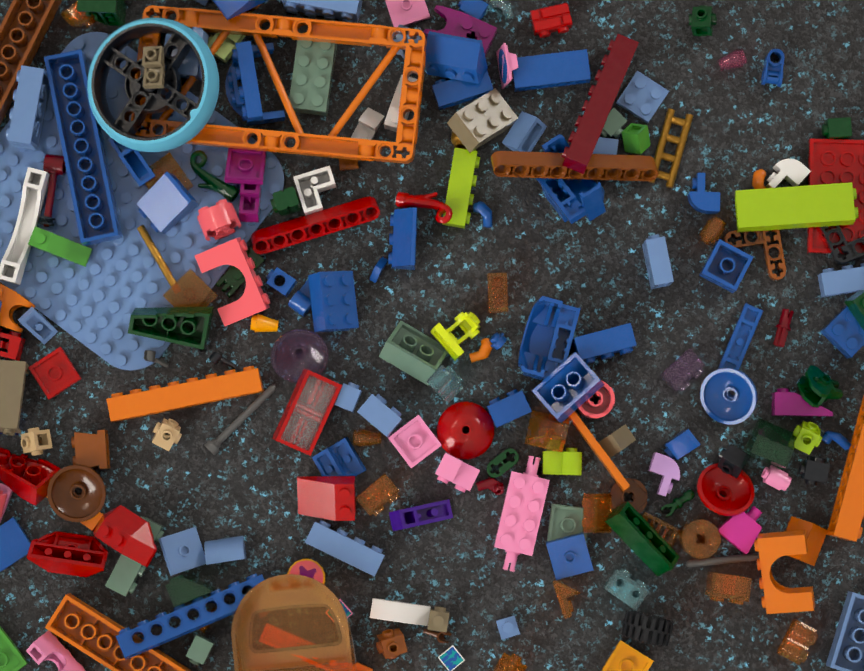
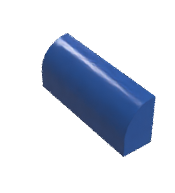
M587 49L518 57L519 68L512 71L514 92L590 83L591 80Z

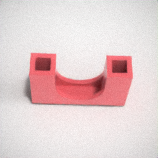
M240 237L195 255L202 273L222 265H232L238 268L245 277L246 288L241 298L217 309L224 327L270 308V299L261 288L263 286L262 280L259 275L256 276L254 271V261L247 255L248 247L246 242L241 240Z

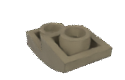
M163 46L143 47V87L145 89L164 88L165 65Z

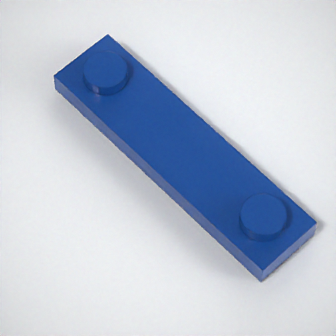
M747 303L744 304L718 369L729 367L739 370L763 310Z

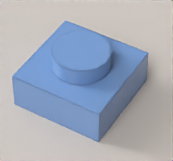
M514 615L496 620L501 640L520 634Z

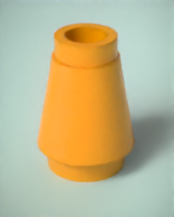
M260 314L252 315L250 330L255 332H277L279 320Z

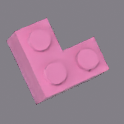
M445 453L435 474L438 475L437 480L448 484L450 481L456 484L455 489L465 493L466 490H471L480 470Z

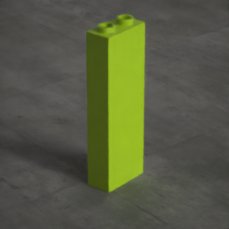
M852 182L736 190L734 195L737 232L853 225L856 220L855 218H858V207H854L857 193L856 188L852 186Z

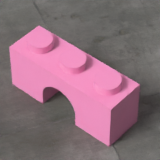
M49 630L35 640L26 650L38 665L43 661L49 660L57 665L58 671H85L84 667L75 660L70 651Z

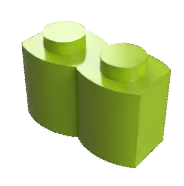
M547 447V451H542V474L580 476L582 473V452H577L578 448H566V452L558 451V448Z

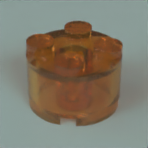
M696 519L687 522L682 527L679 542L682 550L687 555L704 559L712 556L718 550L721 538L719 530L713 523L707 520ZM697 534L700 535V536L703 535V538H702L703 542H702V543H701V542H697V543H696V540L698 539V538L696 537Z

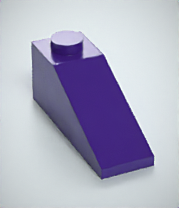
M449 499L389 512L393 531L453 518Z

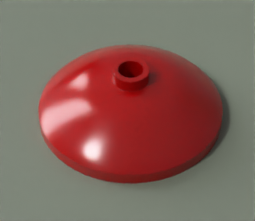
M459 402L448 407L440 416L437 425L438 440L442 448L451 456L459 459H473L482 455L490 447L494 438V423L490 414L482 406L472 402ZM465 426L470 429L467 434L462 432V428Z
M718 463L705 468L698 478L697 492L707 508L723 516H736L742 514L751 506L755 495L754 486L749 476L743 470L738 478H735L717 467Z

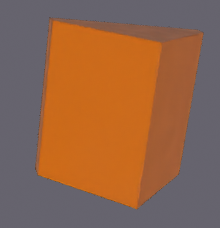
M791 516L786 531L806 530L808 551L807 554L787 556L815 566L828 530L814 523Z

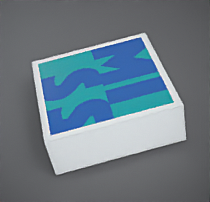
M454 645L438 656L448 671H453L465 661Z

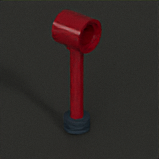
M53 154L45 155L43 170L50 174L44 216H40L41 222H39L44 227L54 226L53 220L55 218H52L57 176L64 175L66 172L64 156Z

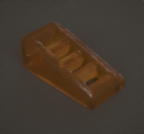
M644 512L642 517L646 521L649 518L652 519L650 523L652 528L656 522L659 523L655 530L658 534L663 526L666 527L661 536L664 540L670 529L673 530L669 540H665L670 547H673L681 530Z

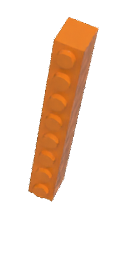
M248 366L244 367L241 372L228 370L224 372L225 375L217 376V373L205 375L206 379L202 380L194 377L186 379L187 383L179 384V381L169 382L167 387L161 388L160 385L150 386L147 391H142L141 389L131 390L128 395H123L122 392L111 394V398L106 399L110 421L118 422L264 392L260 369Z

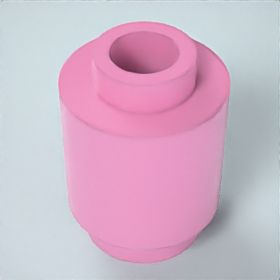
M773 465L769 468L765 467L761 474L764 483L779 491H786L792 480L788 473Z

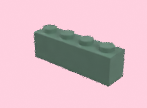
M141 516V518L150 523L154 544H156L165 533L162 531L164 526ZM121 554L105 586L125 597L129 596V594H133L138 584L135 582L139 576H143L147 567Z

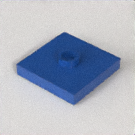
M583 532L546 542L556 580L594 570Z

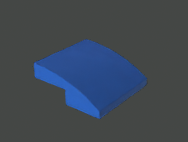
M348 437L312 457L322 476L356 477L366 471Z

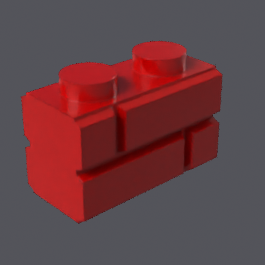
M568 3L530 11V19L535 36L545 38L550 36L551 32L558 31L561 34L568 32L569 28H572Z

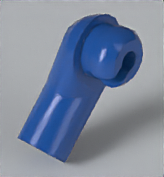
M826 431L822 436V441L826 444H830L833 440L844 450L849 449L851 443L841 433Z

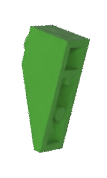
M36 226L28 245L84 267H86L93 250Z

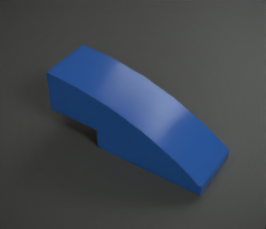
M112 138L108 140L140 187L156 177L140 151L125 147Z

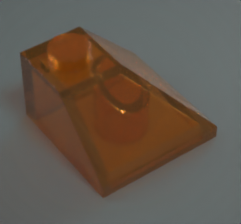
M532 410L524 444L562 452L567 438L569 418L560 423L552 414Z

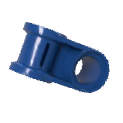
M772 49L766 55L761 85L767 83L781 87L785 57L780 49ZM770 55H777L779 62L773 63Z

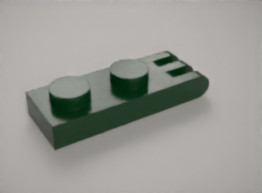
M250 247L246 252L248 257L253 259L255 264L254 271H256L265 260ZM232 266L216 283V286L220 287L225 283L226 285L221 289L223 292L231 288L227 294L230 298L246 281L243 273L235 266Z

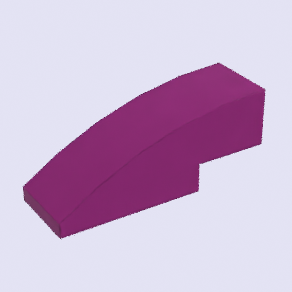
M241 184L240 222H259L262 185Z

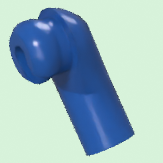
M484 202L474 203L473 211L483 216V227H492V210Z

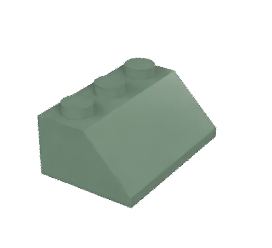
M400 321L386 341L379 357L424 384L429 385L448 352L436 340Z

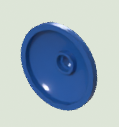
M725 367L711 372L704 379L700 389V399L704 410L712 419L722 424L733 425L745 421L753 413L757 404V391L752 380L744 372L735 368ZM730 390L735 392V396L730 394Z

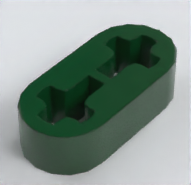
M506 449L493 459L486 468L488 475L498 478L514 466L519 459L517 451ZM506 453H514L515 456L513 458L515 461H508L504 464L503 460L507 457ZM501 462L503 466L498 469L500 473L492 474L490 472L492 469L491 465L494 464L496 466Z

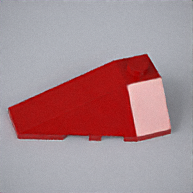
M0 448V480L20 498L36 506L47 496L49 482L61 468L44 459L39 458L37 461L28 458V455L21 454V456L11 454L7 449Z

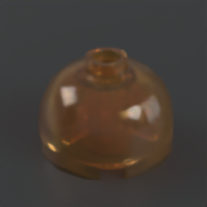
M77 1L60 14L73 27L79 28L85 25L88 28L96 22L94 15L88 17L86 12L77 11Z

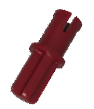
M782 309L779 324L776 325L777 331L773 345L784 347L788 331H791L790 324L794 311L791 310L789 312V309Z

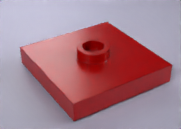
M62 347L57 348L28 367L48 400L82 379Z

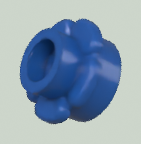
M496 332L490 338L491 347L498 350L507 341L504 333L499 334Z

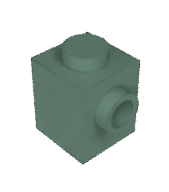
M613 108L607 117L600 135L604 138H612L613 136L617 138L623 131L622 127L626 125L627 120Z
M197 634L186 654V657L190 658L189 662L197 666L200 664L204 665L216 642Z

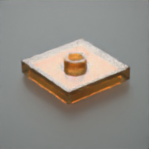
M191 268L163 294V297L174 307H207L218 296Z

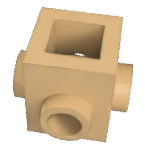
M164 418L161 423L157 422L153 429L155 435L153 436L152 443L169 451L173 443L177 444L182 436L180 433L181 427L178 426L179 423L170 418L168 420Z
M30 428L28 433L21 434L23 453H31L32 456L42 455L43 450L51 449L50 429Z

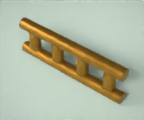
M668 108L654 160L659 173L657 178L667 180L666 187L673 188L693 115L686 114L685 119L675 117V110ZM671 124L683 126L680 137L669 134ZM666 141L677 144L675 155L664 152ZM661 159L672 162L670 173L659 171Z

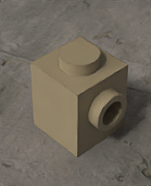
M438 606L430 609L427 630L447 633L450 612L446 611V608Z

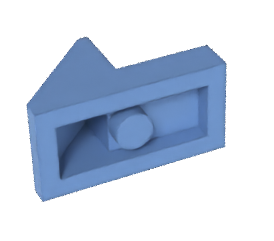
M33 307L18 319L44 345L58 332L41 312H37Z

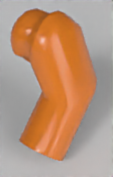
M489 338L481 340L479 351L469 354L471 363L488 358L493 348Z

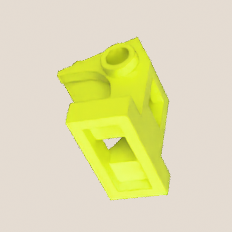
M461 312L454 318L456 322L446 330L438 323L430 331L455 361L464 353L459 345L468 337L473 339L480 333L478 330L481 327L479 325L480 320L472 312ZM458 326L465 333L459 340L451 333Z

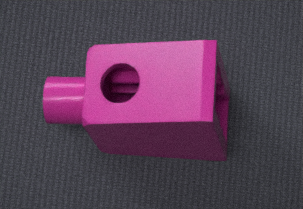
M753 506L747 514L743 512L742 514L729 517L715 531L743 554H747L762 529L756 522L762 512Z

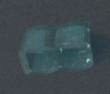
M441 365L426 381L448 404L464 388L461 384L463 380L450 366L445 368Z

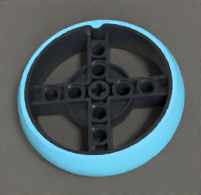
M166 18L138 19L115 30L98 48L88 73V99L97 122L116 142L130 149L142 152L168 151L190 141L209 121L218 100L219 72L210 48L191 28ZM149 34H169L171 37L163 48L164 65H167L164 88L145 89L143 87L144 67L142 66V59L135 62L121 53V51L140 37ZM177 48V54L172 57V51ZM191 49L199 61L202 73V86L197 103L181 93L182 81L177 70ZM125 60L126 65L120 68L121 62ZM110 68L126 77L125 92L129 99L116 120L109 110L106 99V82ZM141 71L140 77L136 79L135 74ZM171 91V97L166 100V93ZM145 97V103L140 105L141 98ZM186 101V108L181 110V104ZM172 108L186 118L179 127L164 135L155 137L135 135L149 113H161ZM132 113H134L135 118L133 121L130 122L129 117Z

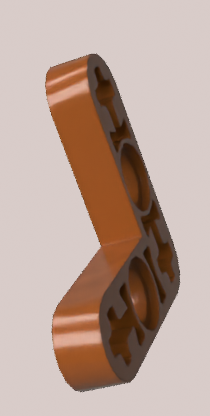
M735 230L725 235L724 242L732 245V242H728L731 235L734 238H740V233H743V242L745 244H742V240H738L735 242V245H732L736 248L763 244L769 277L772 280H780L785 276L786 265L779 230H771V232H775L772 240L773 242L777 241V244L767 246V243L771 242L770 236H766L769 230L751 231L757 236L755 242L747 240L748 232H737ZM770 248H777L779 251L777 258L769 256ZM770 261H781V263H777V268L782 270L779 277L772 273L775 269V263L771 265Z

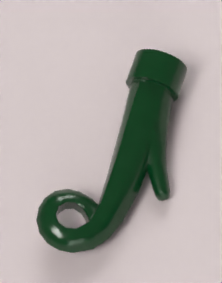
M201 150L194 151L190 157L191 168L206 182L198 184V187L215 191L223 195L228 201L233 202L239 195L240 190L202 169L201 167L207 162V155ZM198 156L202 159L200 163H197Z

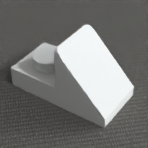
M368 107L359 118V123L351 138L372 140L385 116Z

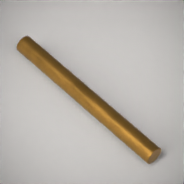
M144 225L137 228L138 232L175 294L179 293L182 290Z

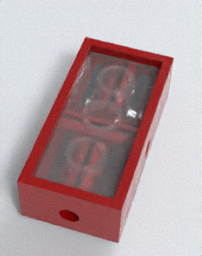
M303 369L272 439L311 456L342 385L308 369Z

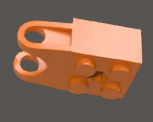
M0 283V300L2 301L0 326L22 333L23 329L13 320L14 311L18 307L35 308L36 306L16 291Z

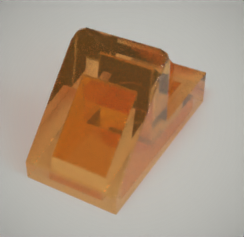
M553 580L552 583L564 619L572 617L571 612L574 609L571 600L567 601L566 598L581 592L557 580Z

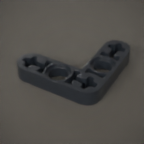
M839 225L835 226L836 229H831L828 232L825 231L828 230V226L819 227L836 263L843 265L864 257V252L858 253L855 250L857 243L864 244V236L847 243ZM832 233L838 234L840 241L837 243L831 242L829 235ZM841 244L844 245L840 249L842 253H847L845 260L842 257L838 258L840 251L838 248L834 250V247H838Z

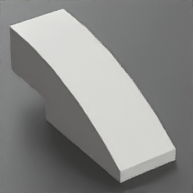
M373 598L370 618L428 626L431 606Z

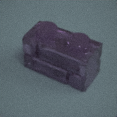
M689 348L660 376L675 392L679 389L682 392L690 385L688 381L693 376L696 379L704 372L702 368L705 364Z

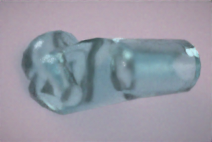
M490 0L492 8L496 9L498 7L503 11L505 20L514 18L509 1Z

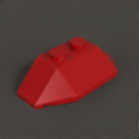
M122 505L103 514L93 530L95 537L145 567H148L157 551L150 523Z
M59 531L32 540L27 554L28 560L47 572L79 577H89L104 571L108 557V551L104 549L95 537Z

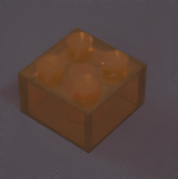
M708 571L705 595L710 596L709 599L713 601L724 602L725 598L729 599V602L733 604L743 605L744 601L749 602L752 578Z

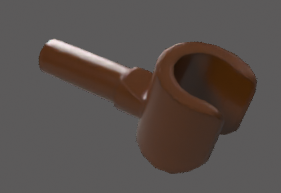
M427 629L423 630L424 634L434 636L440 643H449V641L444 639V635H452L448 631L446 633Z

